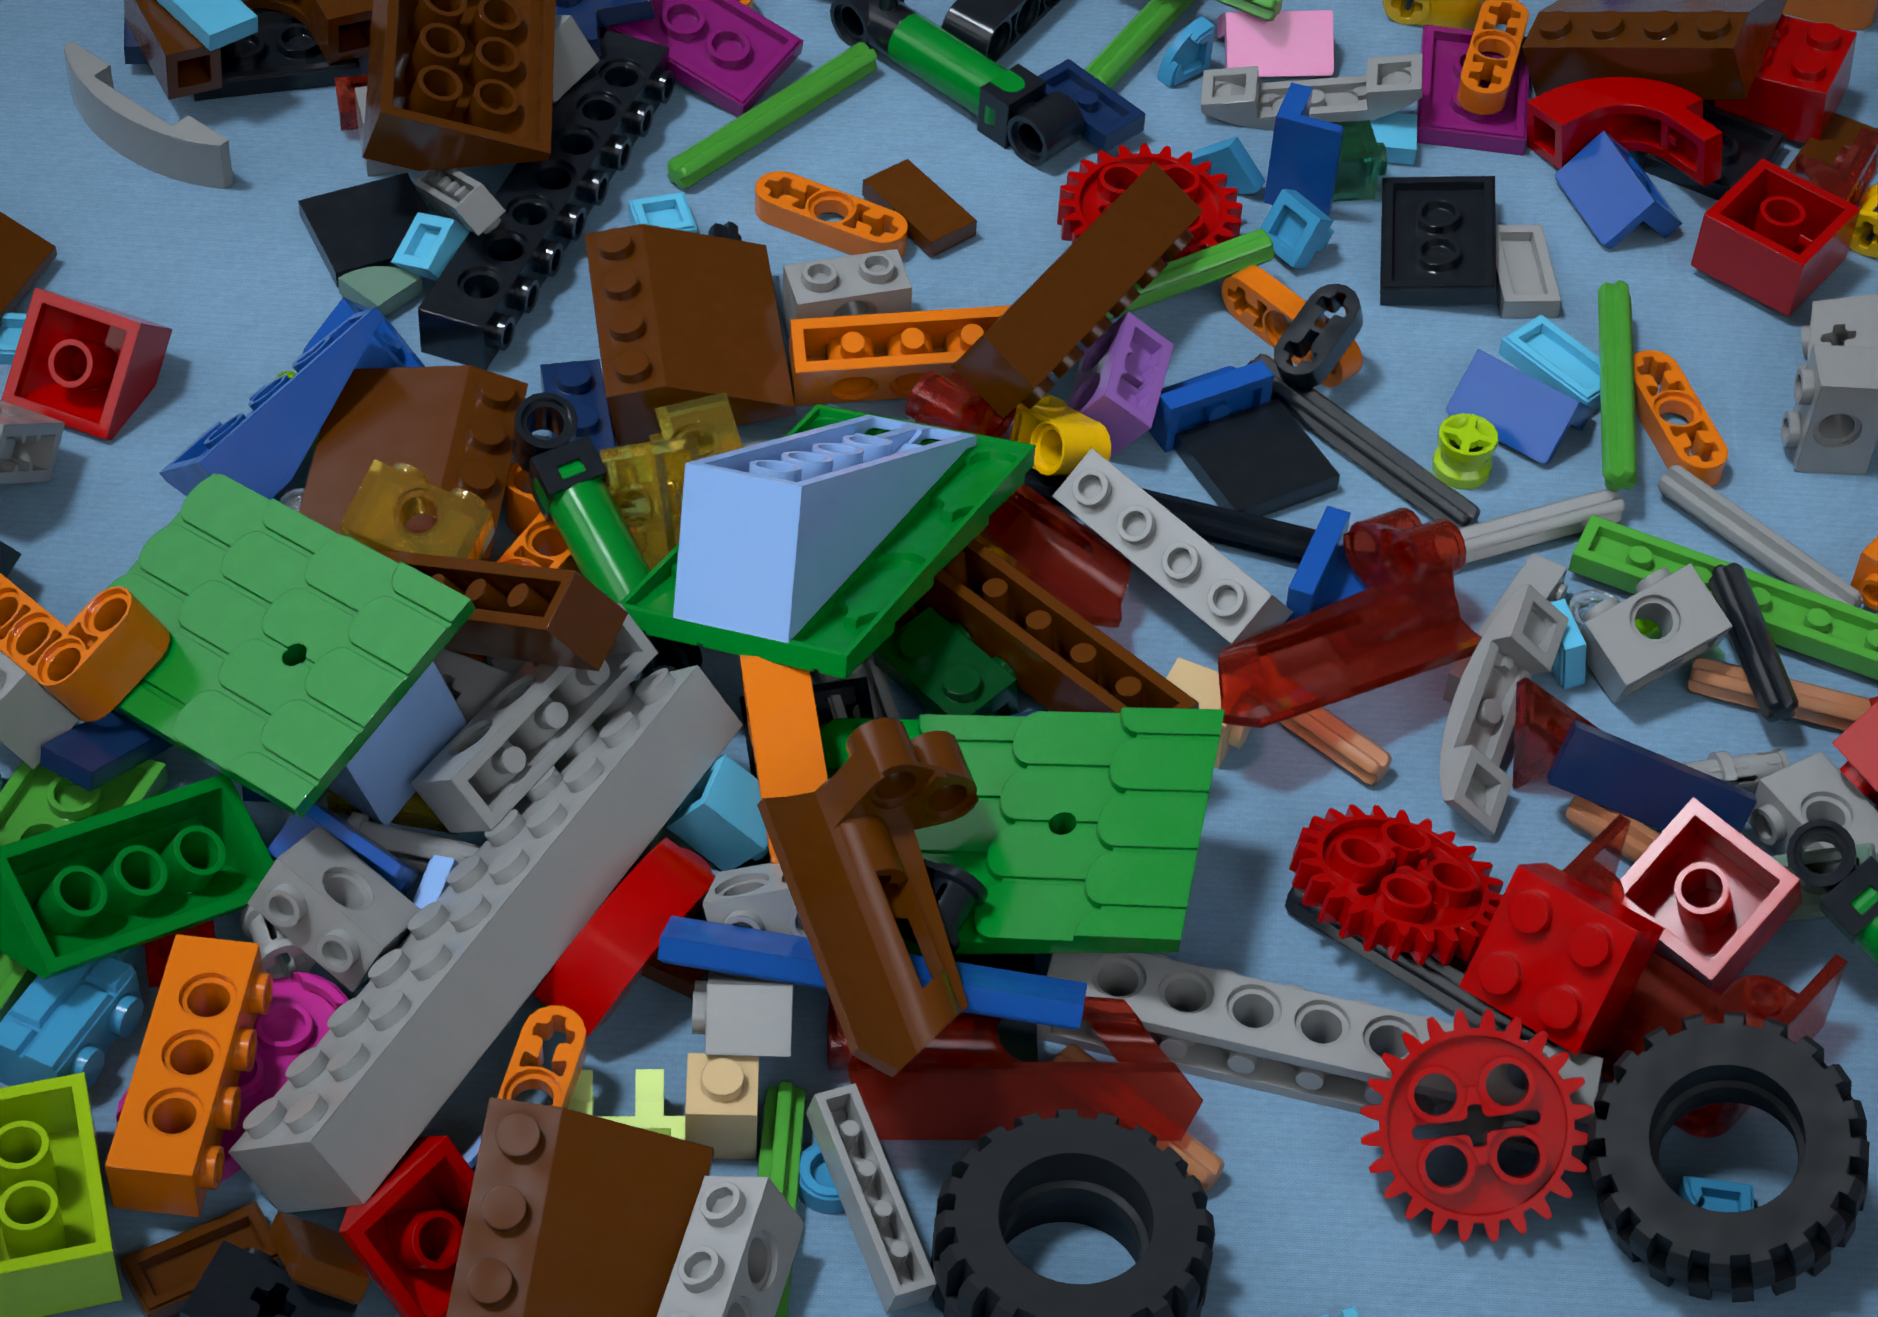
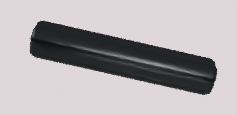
M1735 562L1727 566L1720 564L1712 569L1713 576L1709 579V585L1716 602L1732 624L1729 635L1762 716L1769 722H1775L1780 719L1787 721L1795 716V709L1799 701L1743 567Z

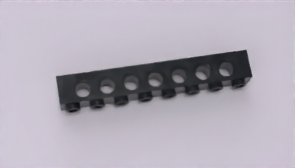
M607 30L601 39L602 56L598 57L599 61L562 96L552 111L551 154L548 160L517 163L494 196L506 210L500 216L501 222L487 234L482 232L478 236L470 231L418 307L421 352L487 370L499 350L505 351L509 347L513 339L515 326L523 313H530L533 310L538 299L540 287L548 276L553 277L556 275L561 265L563 252L571 240L577 241L580 238L585 227L587 215L594 205L599 206L604 201L609 182L615 172L625 169L630 158L632 146L639 136L645 137L652 124L653 114L661 103L666 104L669 101L675 84V74L669 71V47Z

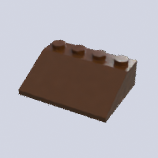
M373 0L362 158L416 171L547 161L551 154L556 0Z
M1557 0L1538 12L1522 48L1536 97L1554 88L1577 81L1604 77H1635L1669 83L1686 89L1703 99L1746 100L1787 0Z
M647 224L611 228L605 231L584 234L605 394L619 448L797 415L766 245Z
M470 365L354 369L320 429L298 512L340 535L349 536L373 549L489 561L513 456L512 441L516 409L526 397L528 383Z
M489 1097L446 1317H657L704 1176H710L714 1148L563 1107Z

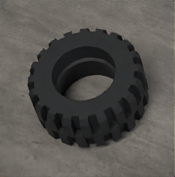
M1724 1011L1723 1024L1705 1025L1702 1013L1682 1017L1681 1032L1669 1036L1666 1029L1660 1026L1643 1036L1644 1051L1637 1056L1633 1051L1626 1050L1613 1065L1614 1081L1612 1083H1601L1594 1100L1596 1116L1595 1120L1588 1123L1587 1137L1590 1157L1589 1166L1599 1212L1607 1229H1613L1617 1234L1619 1248L1633 1263L1642 1259L1649 1266L1650 1277L1667 1287H1670L1676 1279L1688 1284L1689 1296L1711 1301L1713 1290L1732 1291V1303L1754 1301V1290L1771 1286L1775 1296L1795 1289L1796 1276L1807 1271L1809 1275L1815 1277L1831 1264V1251L1836 1246L1845 1248L1855 1231L1856 1216L1858 1211H1863L1868 1189L1870 1142L1867 1141V1119L1862 1102L1852 1098V1081L1840 1064H1832L1829 1067L1824 1062V1048L1808 1035L1802 1037L1798 1043L1788 1039V1024L1767 1017L1764 1020L1762 1029L1747 1026L1746 1012ZM1740 1103L1753 1106L1780 1121L1794 1137L1798 1152L1796 1174L1790 1185L1780 1195L1757 1208L1741 1212H1717L1698 1207L1677 1195L1667 1185L1662 1175L1659 1164V1151L1661 1141L1668 1130L1686 1114L1710 1104Z
M1058 1109L1055 1112V1118L1041 1119L1037 1112L1016 1118L1014 1120V1129L1006 1131L1002 1125L995 1127L979 1137L978 1151L971 1147L960 1155L952 1165V1176L943 1181L937 1199L931 1256V1269L936 1281V1287L932 1292L935 1307L944 1313V1317H1200L1206 1297L1215 1238L1214 1218L1206 1209L1208 1197L1200 1180L1194 1175L1186 1177L1188 1163L1169 1146L1163 1151L1156 1146L1157 1136L1138 1125L1132 1131L1118 1125L1119 1118L1116 1116L1098 1112L1097 1119L1078 1117V1109ZM1055 1222L1078 1223L1096 1228L1113 1237L1129 1252L1136 1264L1126 1272L1106 1281L1091 1284L1063 1283L1039 1275L1026 1267L1014 1256L1007 1244L1024 1231L1039 1225Z

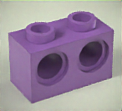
M1129 311L1114 322L1089 348H1084V355L1081 358L1067 405L1089 418L1101 422L1106 427L1111 440L1110 458L1151 429L1174 347L1172 342Z

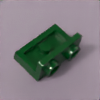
M930 606L888 637L873 652L874 665L932 714L991 716L996 712L1000 716H1008L1019 713L1017 689L1019 683L1012 668L999 657L991 658L974 644L972 637L960 623L954 620L948 622Z

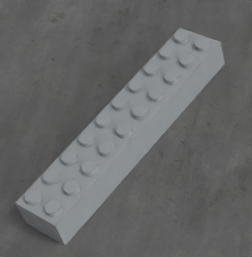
M698 665L671 672L666 668H662L646 678L631 681L492 831H485L486 842L475 855L460 862L449 873L446 879L449 886L437 901L428 904L413 916L408 923L410 933L398 948L386 953L373 964L368 972L370 981L359 995L342 1004L330 1016L327 1022L330 1030L315 1047L303 1052L289 1065L285 1073L288 1080L276 1095L262 1102L246 1117L243 1122V1128L246 1131L228 1153L278 1210L290 1213L364 1205L737 734L743 723Z

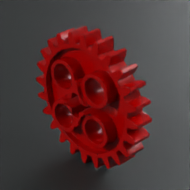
M1142 143L1139 153L1132 154L1124 145H1119L1117 157L1113 158L1108 153L1100 150L1098 151L1097 164L1083 159L1080 161L1079 172L1069 171L1067 173V183L1060 187L1057 225L1062 226L1061 239L1072 241V244L1154 161L1203 210L1198 218L1187 228L1195 237L1171 261L1239 237L1243 206L1242 203L1236 202L1237 188L1226 187L1227 175L1225 173L1210 176L1212 166L1210 161L1195 166L1191 164V152L1188 151L1179 158L1171 157L1170 146H1165L1159 154H1152L1149 146L1146 143ZM1163 254L1161 255V258L1166 263L1170 262Z
M1350 804L1345 815L1333 808H1329L1325 819L1313 816L1309 827H1303L1289 866V870L1295 872L1292 886L1305 891L1301 903L1305 906L1322 907L1317 918L1320 923L1338 922L1342 925L1338 935L1340 938L1345 939L1353 935L1364 938L1363 950L1367 952L1373 950L1377 945L1386 947L1388 956L1393 961H1397L1401 952L1409 953L1419 966H1424L1427 956L1430 954L1443 966H1449L1453 954L1465 962L1470 961L1503 897L1500 891L1504 883L1500 879L1489 877L1493 868L1490 862L1473 861L1477 848L1474 846L1457 847L1453 844L1455 832L1447 831L1437 834L1432 831V821L1427 818L1418 825L1411 823L1404 810H1399L1395 818L1387 817L1379 805H1373L1370 815H1366L1357 806Z
M1462 1009L1455 1010L1452 1031L1444 1032L1440 1024L1433 1017L1427 1019L1429 1040L1421 1043L1413 1035L1405 1031L1401 1036L1409 1054L1403 1060L1384 1052L1382 1054V1060L1393 1072L1390 1080L1380 1078L1368 1079L1367 1084L1383 1096L1381 1104L1363 1106L1360 1114L1379 1121V1130L1369 1132L1361 1137V1144L1382 1146L1384 1155L1368 1166L1370 1173H1382L1391 1170L1395 1178L1388 1184L1383 1195L1389 1199L1406 1191L1411 1196L1405 1212V1217L1409 1220L1416 1217L1425 1208L1432 1211L1431 1233L1437 1235L1443 1229L1448 1219L1457 1221L1459 1237L1463 1242H1467L1470 1237L1474 1223H1483L1491 1242L1498 1241L1499 1223L1501 1220L1509 1219L1521 1235L1527 1233L1524 1212L1532 1207L1539 1215L1549 1220L1553 1216L1544 1197L1550 1191L1569 1199L1573 1195L1568 1185L1560 1178L1564 1170L1572 1172H1586L1587 1170L1585 1164L1571 1155L1573 1146L1587 1145L1588 1137L1587 1133L1575 1129L1574 1120L1593 1113V1107L1572 1103L1569 1096L1585 1084L1584 1078H1561L1558 1072L1566 1064L1570 1055L1567 1051H1563L1546 1058L1541 1053L1548 1037V1033L1544 1030L1534 1035L1528 1042L1521 1040L1522 1018L1515 1016L1509 1022L1504 1032L1495 1030L1493 1010L1485 1009L1478 1028L1469 1027ZM1504 1063L1519 1067L1527 1081L1523 1097L1510 1105H1500L1494 1102L1486 1090V1079L1490 1071ZM1432 1073L1447 1076L1453 1082L1456 1090V1098L1452 1107L1439 1115L1428 1114L1422 1111L1417 1106L1414 1098L1415 1087L1418 1081ZM1473 1104L1480 1105L1482 1114L1489 1117L1536 1110L1540 1114V1120L1536 1124L1501 1127L1485 1131V1143L1480 1145H1473L1470 1136L1466 1133L1450 1134L1428 1139H1416L1412 1134L1413 1129L1419 1125L1462 1121L1467 1118V1107ZM1514 1135L1530 1138L1537 1149V1161L1534 1168L1521 1176H1513L1503 1172L1497 1161V1151L1500 1144L1506 1138ZM1442 1145H1452L1460 1149L1467 1161L1463 1177L1457 1183L1451 1185H1439L1433 1182L1427 1176L1425 1170V1161L1429 1153L1434 1148Z

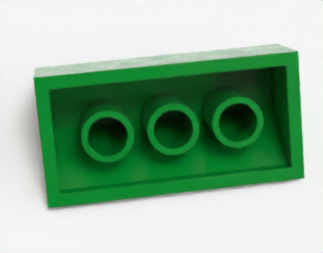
M224 774L213 776L0 846V951L46 980L244 909L274 864V861L231 778Z

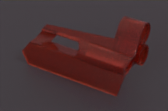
M937 371L926 373L912 388L905 405L906 416L914 422L1001 438L1008 430L1016 412L1015 407L1007 416L1002 418L957 372L953 373L950 378ZM1024 483L989 516L988 526L975 539L1092 625L1118 628L1122 620L1121 603L1130 580V560Z

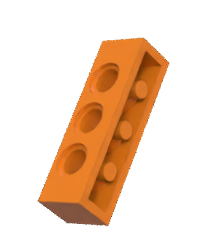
M1011 305L790 319L789 360L795 406L978 394L951 366Z
M175 935L105 1163L113 1208L200 1217L207 1190H217L219 1188L225 1158L224 1148L220 1144L224 1130H234L240 1114L241 1090L237 1087L241 1071L251 1072L256 1058L257 1031L253 1029L257 1014L267 1015L272 1001L273 975L272 973L263 972L259 943Z

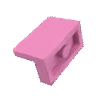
M1333 10L1280 11L1273 21H1265L1242 11L1225 12L1217 18V39H1225V68L1258 66L1260 78L1328 77L1334 73Z

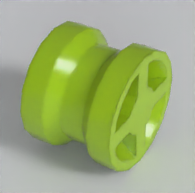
M1466 413L1451 415L1443 420L1437 435L1438 447L1432 459V470L1435 476L1456 489L1468 490L1480 487L1486 483L1491 475L1492 456L1498 444V432L1494 425L1483 417Z

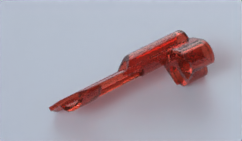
M1398 508L1355 522L1349 532L1343 535V547L1350 566L1368 589L1221 649L1218 653V673L1221 709H1225L1223 723L1263 728L1472 656L1482 637L1460 618L1459 606L1455 596L1453 573L1461 570L1466 561L1465 541L1457 526L1446 518L1422 524L1419 517L1408 508Z
M828 994V1070L848 1071L851 1084L856 1083L879 1140H979V1137L1001 1125L1006 1131L1014 1129V1120L1019 1117L1038 1112L1041 1119L1055 1118V1112L1058 1109H1078V1117L1097 1119L1098 1112L1118 1117V1125L1131 1131L1136 1125L1157 1136V1141H1181L1203 1102V1099L1177 1065L1170 1061L1145 1029L1140 1018L1124 999L1085 996L1082 1019L1087 1020L1093 1031L1117 1062L1020 1061L1012 1057L999 1041L997 1025L1005 1018L962 1012L899 1073L891 1077L851 1054Z

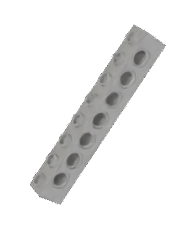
M1053 953L1047 973L1048 977L1087 983L1081 1028L1072 1030L1037 1024V1039L1065 1046L1075 1044L1083 1050L1360 1114L1361 1107L1381 1104L1383 1098L1381 1094L1374 1091L1367 1084L1368 1079L1380 1078L1390 1080L1393 1074L1382 1060V1054L1384 1052L1403 1060L1409 1052L1404 1045L1401 1035L1406 1031L1421 1043L1429 1040L1427 1019L1432 1016L1412 1015L1377 1007L1362 1000H1347L1307 991L1297 985H1281L1250 978L1227 969L1215 970L1180 962L1161 954ZM1433 1017L1440 1024L1444 1032L1453 1030L1452 1023L1443 1022ZM1545 1045L1541 1053L1546 1058L1563 1051H1567L1570 1055L1566 1064L1558 1072L1562 1079L1570 1077L1584 1078L1585 1084L1569 1096L1572 1103L1593 1107V1113L1574 1120L1575 1129L1588 1134V1123L1593 1121L1594 1100L1598 1093L1603 1058L1587 1054L1575 1055L1563 1047ZM1504 1063L1490 1071L1486 1079V1090L1494 1102L1500 1105H1510L1523 1097L1527 1081L1519 1067ZM1432 1073L1418 1081L1415 1087L1414 1098L1417 1106L1422 1111L1428 1114L1439 1115L1452 1107L1456 1098V1090L1453 1082L1447 1076ZM1473 1104L1467 1107V1118L1462 1121L1434 1123L1416 1127L1448 1135L1466 1133L1470 1136L1471 1140L1485 1143V1131L1501 1127L1536 1124L1540 1120V1114L1536 1110L1489 1117L1482 1114L1480 1105ZM1514 1135L1506 1138L1500 1144V1147L1537 1155L1535 1144L1530 1138ZM1586 1145L1573 1146L1571 1155L1581 1161Z

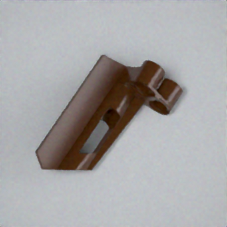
M883 717L870 720L860 725L851 733L846 746L850 758L832 778L825 781L815 792L787 797L763 798L757 806L851 1054L884 1074L894 1077L969 1006L914 830L959 819L970 812L979 799L977 797V786L958 741L953 734L947 731L935 730L923 733L910 740L907 730L901 721L895 718ZM896 918L908 919L932 978L924 988L921 986L895 921Z

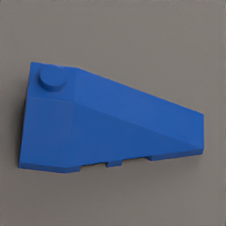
M377 307L353 314L293 363L292 367L297 372L294 377L290 379L285 374L269 385H264L249 397L250 402L248 406L252 409L249 414L245 416L243 413H239L224 424L219 421L159 472L167 483L185 496H188L200 482L216 473L225 475L270 500L273 498L281 502L276 494L292 481L384 317Z

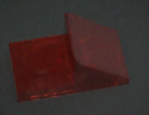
M1862 127L1852 146L1844 145L1840 149L1834 165L1804 155H1798L1796 157L1795 175L1859 207L1863 194L1870 187L1878 173V132Z
M1527 677L1516 682L1512 788L1514 789L1520 788L1550 769L1574 719L1599 729Z

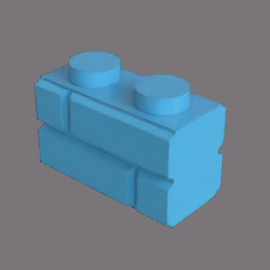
M110 956L46 980L37 975L0 1022V1082L8 1086H14L85 1072L87 1087L90 1088L102 1071L107 1050L118 1036L122 1038L129 1037L135 1031L142 1018L144 1003L141 999L137 972L133 967Z

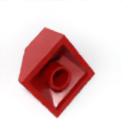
M34 288L1 400L65 422V426L106 440H112L156 386L173 329L121 311L41 288Z
M447 1135L417 1137L364 1205L347 1207L339 1229L341 1236L401 1317H446L474 1178L473 1170Z

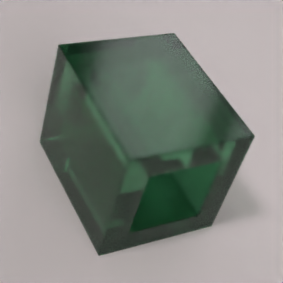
M1370 120L1330 122L1341 125L1344 128L1333 202L1373 200L1375 198L1378 176H1385L1387 170V153L1384 143H1377Z

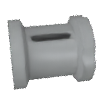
M249 904L242 910L239 918L242 931L254 943H259L263 972L272 973L273 979L281 977L291 978V972H310L311 968L316 964L313 958L274 925L269 926L265 918ZM287 952L290 956L291 961L289 963H285L283 953Z

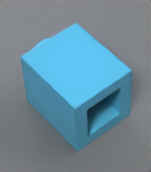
M725 754L715 760L670 817L666 828L722 871L735 869L750 859L758 861L769 852L765 825L757 806L761 801L758 779Z

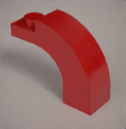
M1604 77L1569 83L1527 101V146L1558 169H1561L1602 131H1605L1627 150L1656 155L1672 164L1703 187L1721 178L1723 132L1703 119V98L1681 87L1645 78Z
M667 837L664 838L637 864L606 899L564 951L533 995L546 1006H564L575 1011L583 1020L586 1037L588 1038L611 1017L640 976L656 958L659 951L660 936L671 915L693 918L703 909L702 903L716 877L712 873L709 864L697 853L687 848H680Z

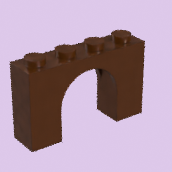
M124 0L125 20L168 100L222 88L220 48L209 51L156 0ZM241 0L249 9L276 10L289 14L301 21L310 31L328 64L369 55L373 0Z

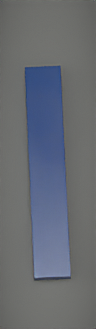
M672 915L660 936L657 960H661V963L827 989L807 937ZM909 954L921 986L924 988L932 980L923 956ZM955 962L969 1005L963 1012L1072 1030L1081 1028L1087 983Z

